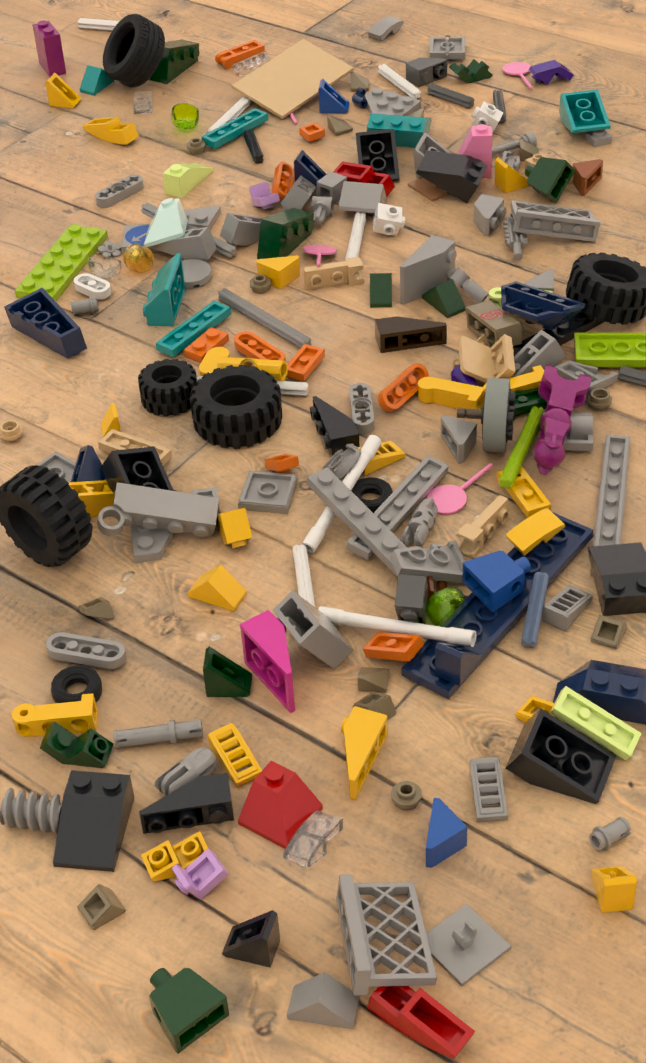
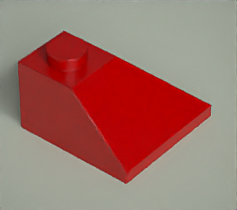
M270 761L253 780L239 816L238 824L289 850L320 813L323 805L295 772Z

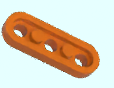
M283 161L275 168L271 189L272 193H278L279 202H282L295 181L294 168Z
M240 332L234 337L235 348L249 358L286 361L285 354L252 332Z
M414 363L406 368L378 394L380 407L386 412H393L401 407L418 391V381L424 377H429L426 367L420 363Z

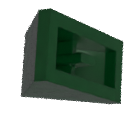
M392 273L370 274V308L392 307Z
M453 279L433 287L422 295V299L447 318L466 311V307Z
M210 646L206 648L203 665L206 696L248 697L251 691L252 673Z

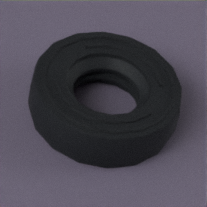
M373 477L357 480L351 490L373 513L393 493L389 483ZM366 493L380 495L379 498L373 500L361 498Z
M78 665L65 668L55 675L51 682V694L55 703L81 701L82 694L92 693L97 702L102 694L101 678L94 669L87 666ZM81 682L87 685L83 692L77 694H70L66 691L67 687L74 683Z

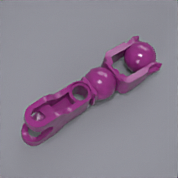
M546 365L538 393L547 402V407L540 421L541 433L538 443L533 450L534 460L537 462L540 474L547 475L564 460L565 448L563 443L571 429L572 422L570 416L572 409L584 405L586 393L590 388L591 377L580 374L576 380H567L557 373V367Z

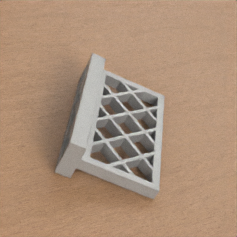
M511 200L510 208L514 219V232L596 242L600 220L594 219L593 213L590 210Z
M339 875L336 901L353 995H367L368 987L436 985L437 976L414 882L354 883L352 875ZM394 894H407L408 899L401 903L391 896ZM360 895H372L377 899L370 904L362 899ZM385 903L395 909V911L388 915L380 910L379 907ZM402 914L414 921L409 927L397 920ZM372 915L382 922L377 927H374L366 922L365 919ZM390 926L401 934L394 939L383 931ZM376 938L387 945V947L379 951L371 946L370 943ZM409 938L419 944V947L413 951L402 943ZM394 950L406 957L401 964L388 957ZM414 962L424 968L426 973H414L407 968ZM382 963L393 971L390 974H375L374 968Z

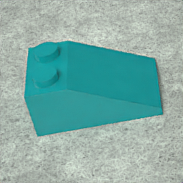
M598 89L562 93L560 95L559 113L563 124L572 133L611 128Z

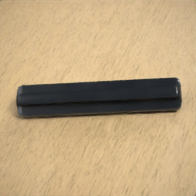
M252 129L245 130L244 138L254 162L262 163L264 155Z

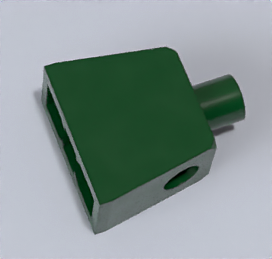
M541 157L535 166L528 165L526 167L525 176L528 177L527 183L536 192L557 203L573 176L575 169L566 160Z
M160 968L150 978V983L155 987V990L149 995L152 1011L177 1054L229 1016L227 997L190 968H184L174 976L165 968Z

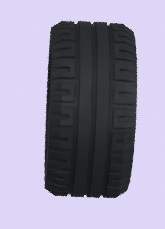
M140 14L127 15L121 19L112 30L104 48L103 67L106 74L131 88L141 86L148 81L157 69L164 52L165 36L162 28Z

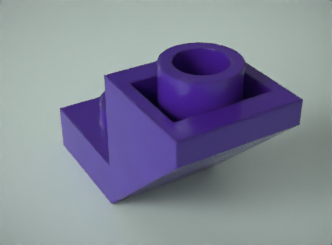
M556 60L533 65L529 68L535 81L538 83L543 81L547 85L555 75L560 79L566 78L569 81L574 76L567 67Z

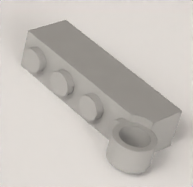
M117 482L114 504L100 511L97 525L99 531L106 536L118 535L122 531L123 525L128 526L131 524L140 525L146 529H167L172 533H193L198 537L213 536L219 498ZM114 517L119 523L115 526H109L103 522V519Z

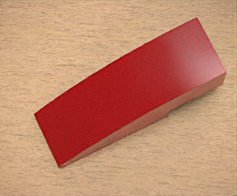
M342 161L333 171L334 173L346 176L347 181L383 184L386 197L395 188L390 175L376 173L372 166Z
M378 986L370 996L367 1005L369 1010L404 1035L452 1059L456 1058L475 1033L471 1027L421 988L415 992L409 986Z

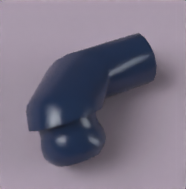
M359 87L352 96V102L361 108L367 106V100L365 99L366 89Z

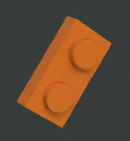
M210 327L184 349V355L186 358L201 363L210 349L222 347L229 341V334Z
M304 344L287 364L288 375L286 377L304 382L325 357V349Z
M377 632L364 646L363 651L366 658L409 662L415 657L424 643L420 635Z

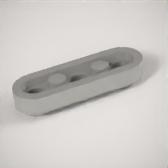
M64 632L55 633L46 641L48 655L55 660L106 669L118 668L126 661L125 648L120 642Z

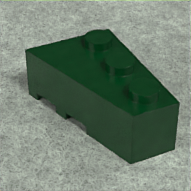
M183 39L165 42L161 61L154 74L150 77V80L168 84L195 64L200 53L199 43Z
M291 208L262 218L257 259L287 257L312 234L314 229V213Z

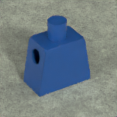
M497 551L463 562L462 582L491 612H494L523 592L525 573L531 571V565L526 557L513 561L504 551Z

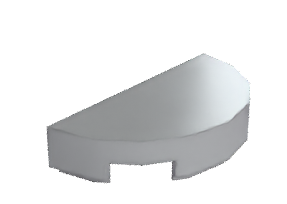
M504 151L501 160L518 172L520 169V158L513 156L512 152Z

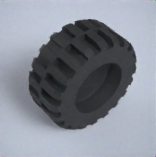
M589 253L588 255H582L573 263L566 288V297L585 303V308L579 313H584L591 319L595 318L598 319L597 321H605L610 324L621 323V325L636 323L646 316V267L641 266L636 261L629 260L627 257H619L616 254Z
M229 365L223 369H214L212 373L208 372L203 375L202 379L195 383L190 393L194 429L200 437L214 446L218 444L221 448L233 447L234 449H240L241 446L251 447L254 446V443L258 442L260 444L264 442L266 437L270 438L281 424L282 403L280 386L272 375L265 370L260 371L258 367L251 366L250 368L246 367V365L233 367V365Z
M39 465L25 467L0 486V523L4 526L6 534L12 538L18 549H22L27 557L33 558L34 562L38 564H43L46 567L61 566L88 545L93 530L90 523V514L86 511L84 502L78 497L79 494L69 486V483L64 478H60L59 474L55 471H49L47 467Z

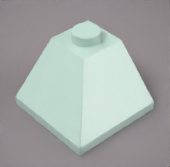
M168 198L161 202L148 228L144 242L145 248L185 235L188 219L179 198L174 200L173 198Z

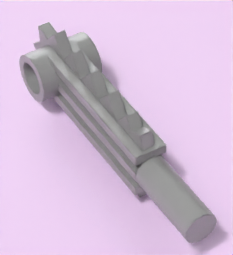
M510 213L506 217V221H503V225H505L503 226V229H505L504 234H506L504 238H506V246H510V249H513L514 259L519 261L522 259L523 246L527 245L528 239H526L527 234L513 231L514 219L512 213Z

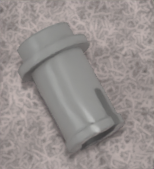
M92 296L86 300L70 302L73 316L88 312L94 314L95 311L99 310L97 298H92Z
M618 817L603 827H595L589 836L590 842L596 850L607 851L611 848V844L623 837L629 836L631 834V827L625 818Z

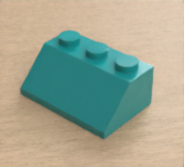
M374 113L370 114L367 132L394 129L396 146L415 148L423 133H429L432 120L428 117Z
M177 253L158 271L156 279L152 281V290L148 292L147 304L143 305V316L147 317L148 326H174L186 291L181 253Z

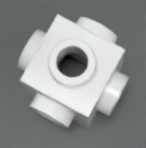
M483 102L481 107L476 106L471 117L474 119L471 125L483 124L491 126L493 133L503 112L496 109L494 105Z
M378 203L373 219V232L397 237L399 229H403L405 217L402 216V207Z

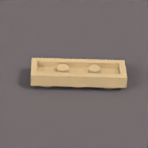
M111 429L98 442L99 450L107 453L115 450L155 446L163 466L172 458L170 449Z

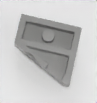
M221 206L184 210L188 219L187 223L197 228L209 227L211 230L221 214Z

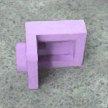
M262 182L249 187L253 206L268 209L274 207L275 202L280 201L278 193L270 192L268 182Z
M209 848L186 869L178 864L172 867L177 876L175 883L185 895L191 893L200 900L229 875L215 852Z

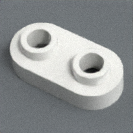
M87 273L80 274L74 278L75 289L80 293L97 298V300H105L111 295V287L108 281Z

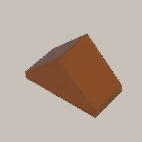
M597 159L573 163V168L575 169L573 184L580 195L585 196L602 178L603 160Z

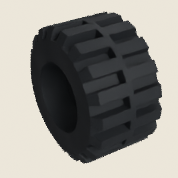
M164 359L148 364L146 368L140 371L138 384L141 403L149 413H154V415L175 416L179 415V413L187 412V409H191L190 393L197 382L196 370L193 369L191 364H187L183 360L179 361L178 359Z

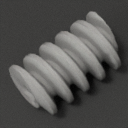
M9 788L1 803L0 822L2 825L6 824L9 828L16 827L17 825L20 829L29 827L32 831L41 829L43 832H50L52 830L57 834L62 807L60 795L55 794L52 801L49 802L48 793H42L40 800H38L37 792L31 791L28 799H26V792L21 789L15 798L14 789Z

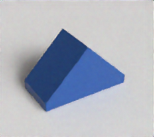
M322 79L318 89L320 113L346 114L350 102Z
M440 798L433 799L427 836L426 867L430 868L467 846V826Z

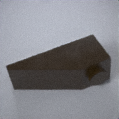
M398 316L375 319V338L380 353L447 344V325L443 322Z

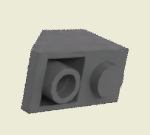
M417 58L406 63V80L417 87L447 77V59Z
M398 575L395 610L398 620L426 624L428 583L425 576Z

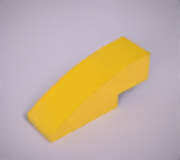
M119 116L94 118L82 126L91 135L115 144L127 145L139 137L135 124L121 123Z

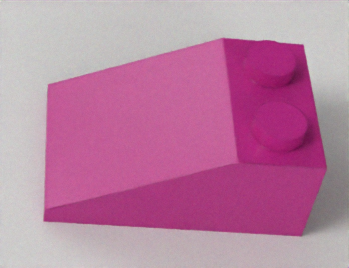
M266 610L240 624L244 663L282 705L292 713L295 711L292 670L285 635L286 626L279 617L276 618L269 610Z

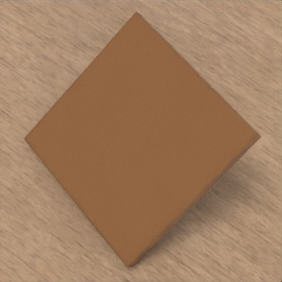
M423 177L408 183L410 188L432 202L450 194Z

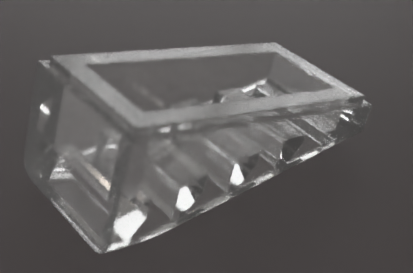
M265 51L233 64L235 75L250 74L270 61L269 56Z

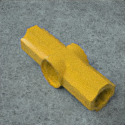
M220 357L219 362H217V368L221 369L229 365H233V367H238L239 365L251 367L254 364V367H258L260 371L265 370L278 381H285L288 375V366L284 360Z

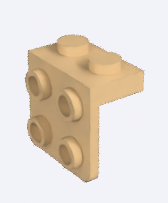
M504 334L491 348L465 336H461L458 339L460 369L464 374L487 383V378L508 379L516 372L512 337Z

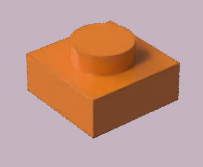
M314 122L300 127L299 135L307 141L313 142L325 137V129Z
M282 454L264 459L266 469L276 471V473H288L291 471L290 468L299 466L298 456Z

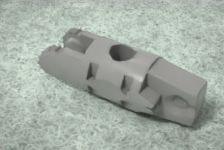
M433 498L424 499L408 522L400 539L407 548L411 546L413 541L416 546H423L438 514V508Z

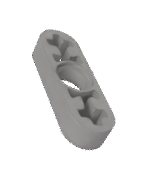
M130 175L95 194L97 206L100 208L111 207L141 191L144 188L142 176Z
M356 383L349 389L352 419L359 434H369L374 430L371 389L365 383ZM366 407L367 409H356V408Z

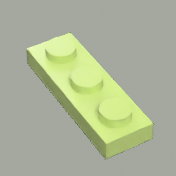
M567 686L561 690L550 711L555 717L624 760L631 757L642 734Z

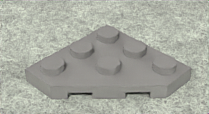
M374 88L365 95L370 114L407 116L421 108V100L414 99L411 96H402L396 92L384 91L381 88Z

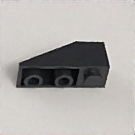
M313 396V406L310 407V415L312 421L316 420V430L318 435H322L324 450L328 449L332 457L338 450L342 449L345 451L348 449L346 448L347 444H354L356 447H360L359 433L353 419L317 396Z
M228 773L197 777L139 811L143 834L160 833L166 830L191 828L212 823L220 824L234 820Z

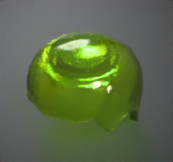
M188 103L174 105L171 113L172 123L175 127L182 130L193 129L199 121L198 108Z
M447 587L435 592L429 598L426 606V613L434 626H441L443 624L442 620L453 613V608L465 601V595L455 587Z

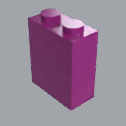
M43 20L33 24L39 64L49 77L54 73L57 75L66 74L59 32L50 21Z

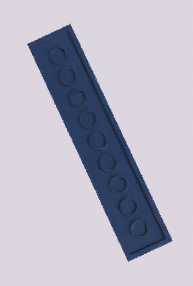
M553 513L565 524V527L547 543L542 540L525 556L515 546L507 554L513 561L526 557L531 565V571L525 573L524 590L522 593L496 611L491 612L472 592L440 627H455L476 631L474 647L461 646L482 655L480 661L468 677L527 612L534 574L536 572L547 573L549 576L548 588L593 538V529ZM428 639L416 653L415 657L406 662L401 668V676L450 699L460 686L435 676L437 642H447Z

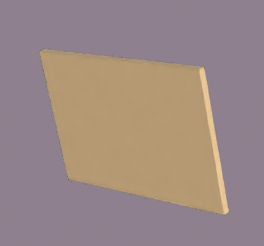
M302 39L233 84L232 89L283 119L319 95L318 89L322 79L332 86L353 72L354 68L307 40Z

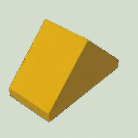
M56 73L45 82L49 106L73 109L82 99Z
M497 157L495 160L496 187L506 194L529 186L524 176Z
M299 255L256 260L257 274L270 278L271 285L279 289L284 288L300 276Z
M221 564L201 575L187 593V596L231 611H235L247 595L243 586Z
M622 865L591 869V877L601 913L633 910L637 887L636 875Z

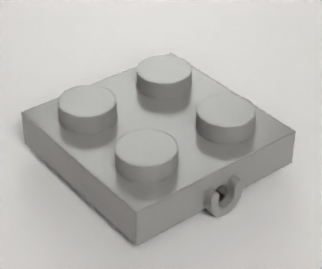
M448 34L445 37H430V58L451 59L453 61L465 59V37H451Z

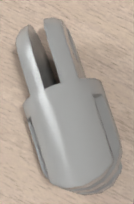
M207 748L194 750L158 777L155 781V787L166 796L197 777L209 776L216 769L217 765L214 753Z

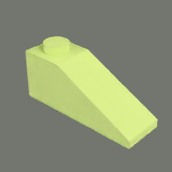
M197 163L173 164L163 173L165 194L183 198L213 172V167Z

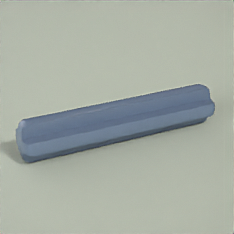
M536 572L533 577L521 644L524 647L534 648L537 644L549 578L547 573Z

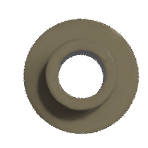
M193 138L187 143V149L194 155L203 153L206 147L205 141L200 138Z
M256 275L249 282L252 291L257 294L266 293L271 286L270 278L265 275Z
M596 388L588 396V403L596 409H604L611 405L612 397L607 389Z
M403 781L397 783L392 788L391 798L399 809L412 810L421 801L422 791L416 783Z

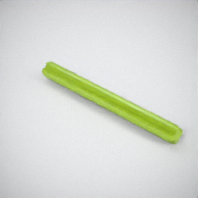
M534 406L531 409L499 478L501 488L506 487L510 489L513 486L540 426L542 412H544L542 407Z

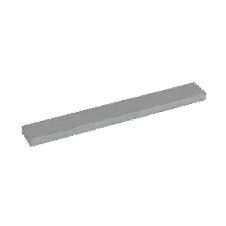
M606 435L593 546L621 543L631 437ZM591 567L590 576H593L592 567Z

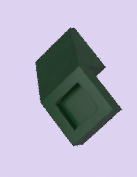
M473 59L468 67H465L462 63L458 66L453 62L449 67L468 84L493 76L488 71L490 67L482 60L478 63Z
M56 722L48 726L40 745L41 750L62 764L104 768L113 747L112 742L92 728L77 737Z

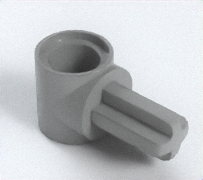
M312 196L311 213H314L313 220L316 226H320L325 218L333 215V197Z

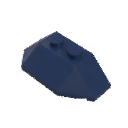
M517 281L501 286L502 310L525 320L528 324L541 325L546 330H554L557 326L566 324L585 308V303Z
M590 660L557 683L553 703H555L561 690L567 686L620 720L646 725V669Z

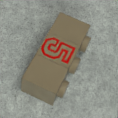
M488 300L466 307L467 327L479 337L485 334L491 346L504 334L512 337L513 346L522 344V324L492 301Z

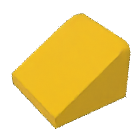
M114 403L110 404L101 422L103 437L111 429L121 432L117 408Z

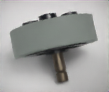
M487 378L482 409H457V418L481 419L483 451L505 453L508 440H513L515 391L510 389V379Z

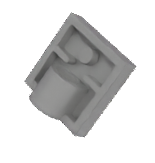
M571 413V429L563 443L565 451H593V415L591 413Z

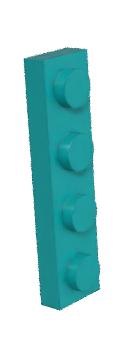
M254 108L201 136L207 146L213 149L220 148L223 144L233 141L236 137L244 134L245 130L253 129L268 121V113Z
M215 300L157 341L156 350L171 357L176 356L210 327L214 328L231 315V308Z

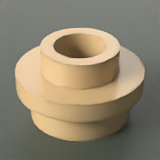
M7 420L0 425V438L3 440L15 441L23 434L22 426L15 420Z

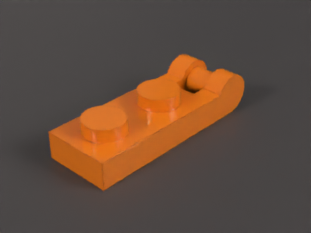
M252 40L218 53L215 56V61L223 67L230 69L234 63L243 62L247 58L257 57L258 54L265 52V46L256 40Z

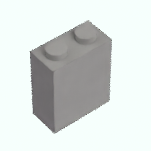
M293 590L273 609L297 642L334 670L354 651L328 617Z

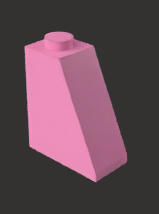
M483 124L471 126L458 154L479 159L483 164L487 165L482 178H491L492 127Z

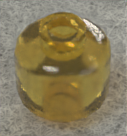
M131 244L124 251L123 262L130 270L144 273L152 267L154 255L146 246Z

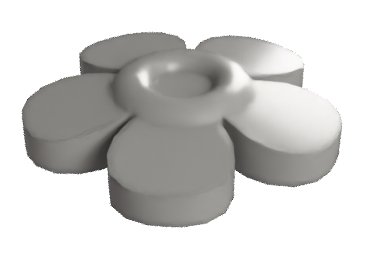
M106 241L104 246L98 247V252L102 254L103 258L110 259L111 255L115 258L121 255V245L119 243L113 245L112 241Z

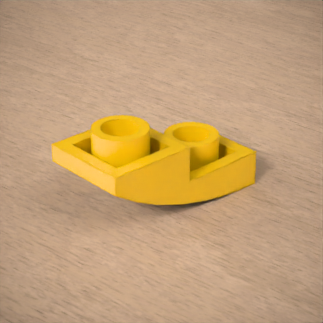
M545 508L510 530L506 534V538L525 556L542 540L547 543L565 527V524L548 508Z
M199 831L174 846L167 840L143 853L141 857L152 881H159L176 877L172 870L174 865L178 864L186 869L209 847Z

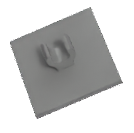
M467 904L426 933L431 956L461 986L465 985L511 949V946Z

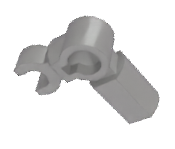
M459 267L449 277L459 287H464L463 290L478 303L483 302L489 295L473 279L470 281V277Z

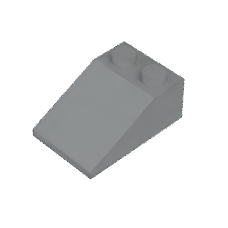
M432 235L400 266L401 304H407L422 298V295L433 287L451 280L449 277L456 270L455 259L457 252L455 251V241Z

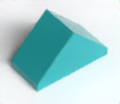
M87 65L80 86V92L95 96L115 80L109 77L102 68Z

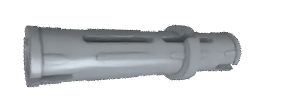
M198 719L176 723L175 720H170L168 724L114 730L115 747L119 749L121 747L171 741V744H174L182 739L202 738V721Z

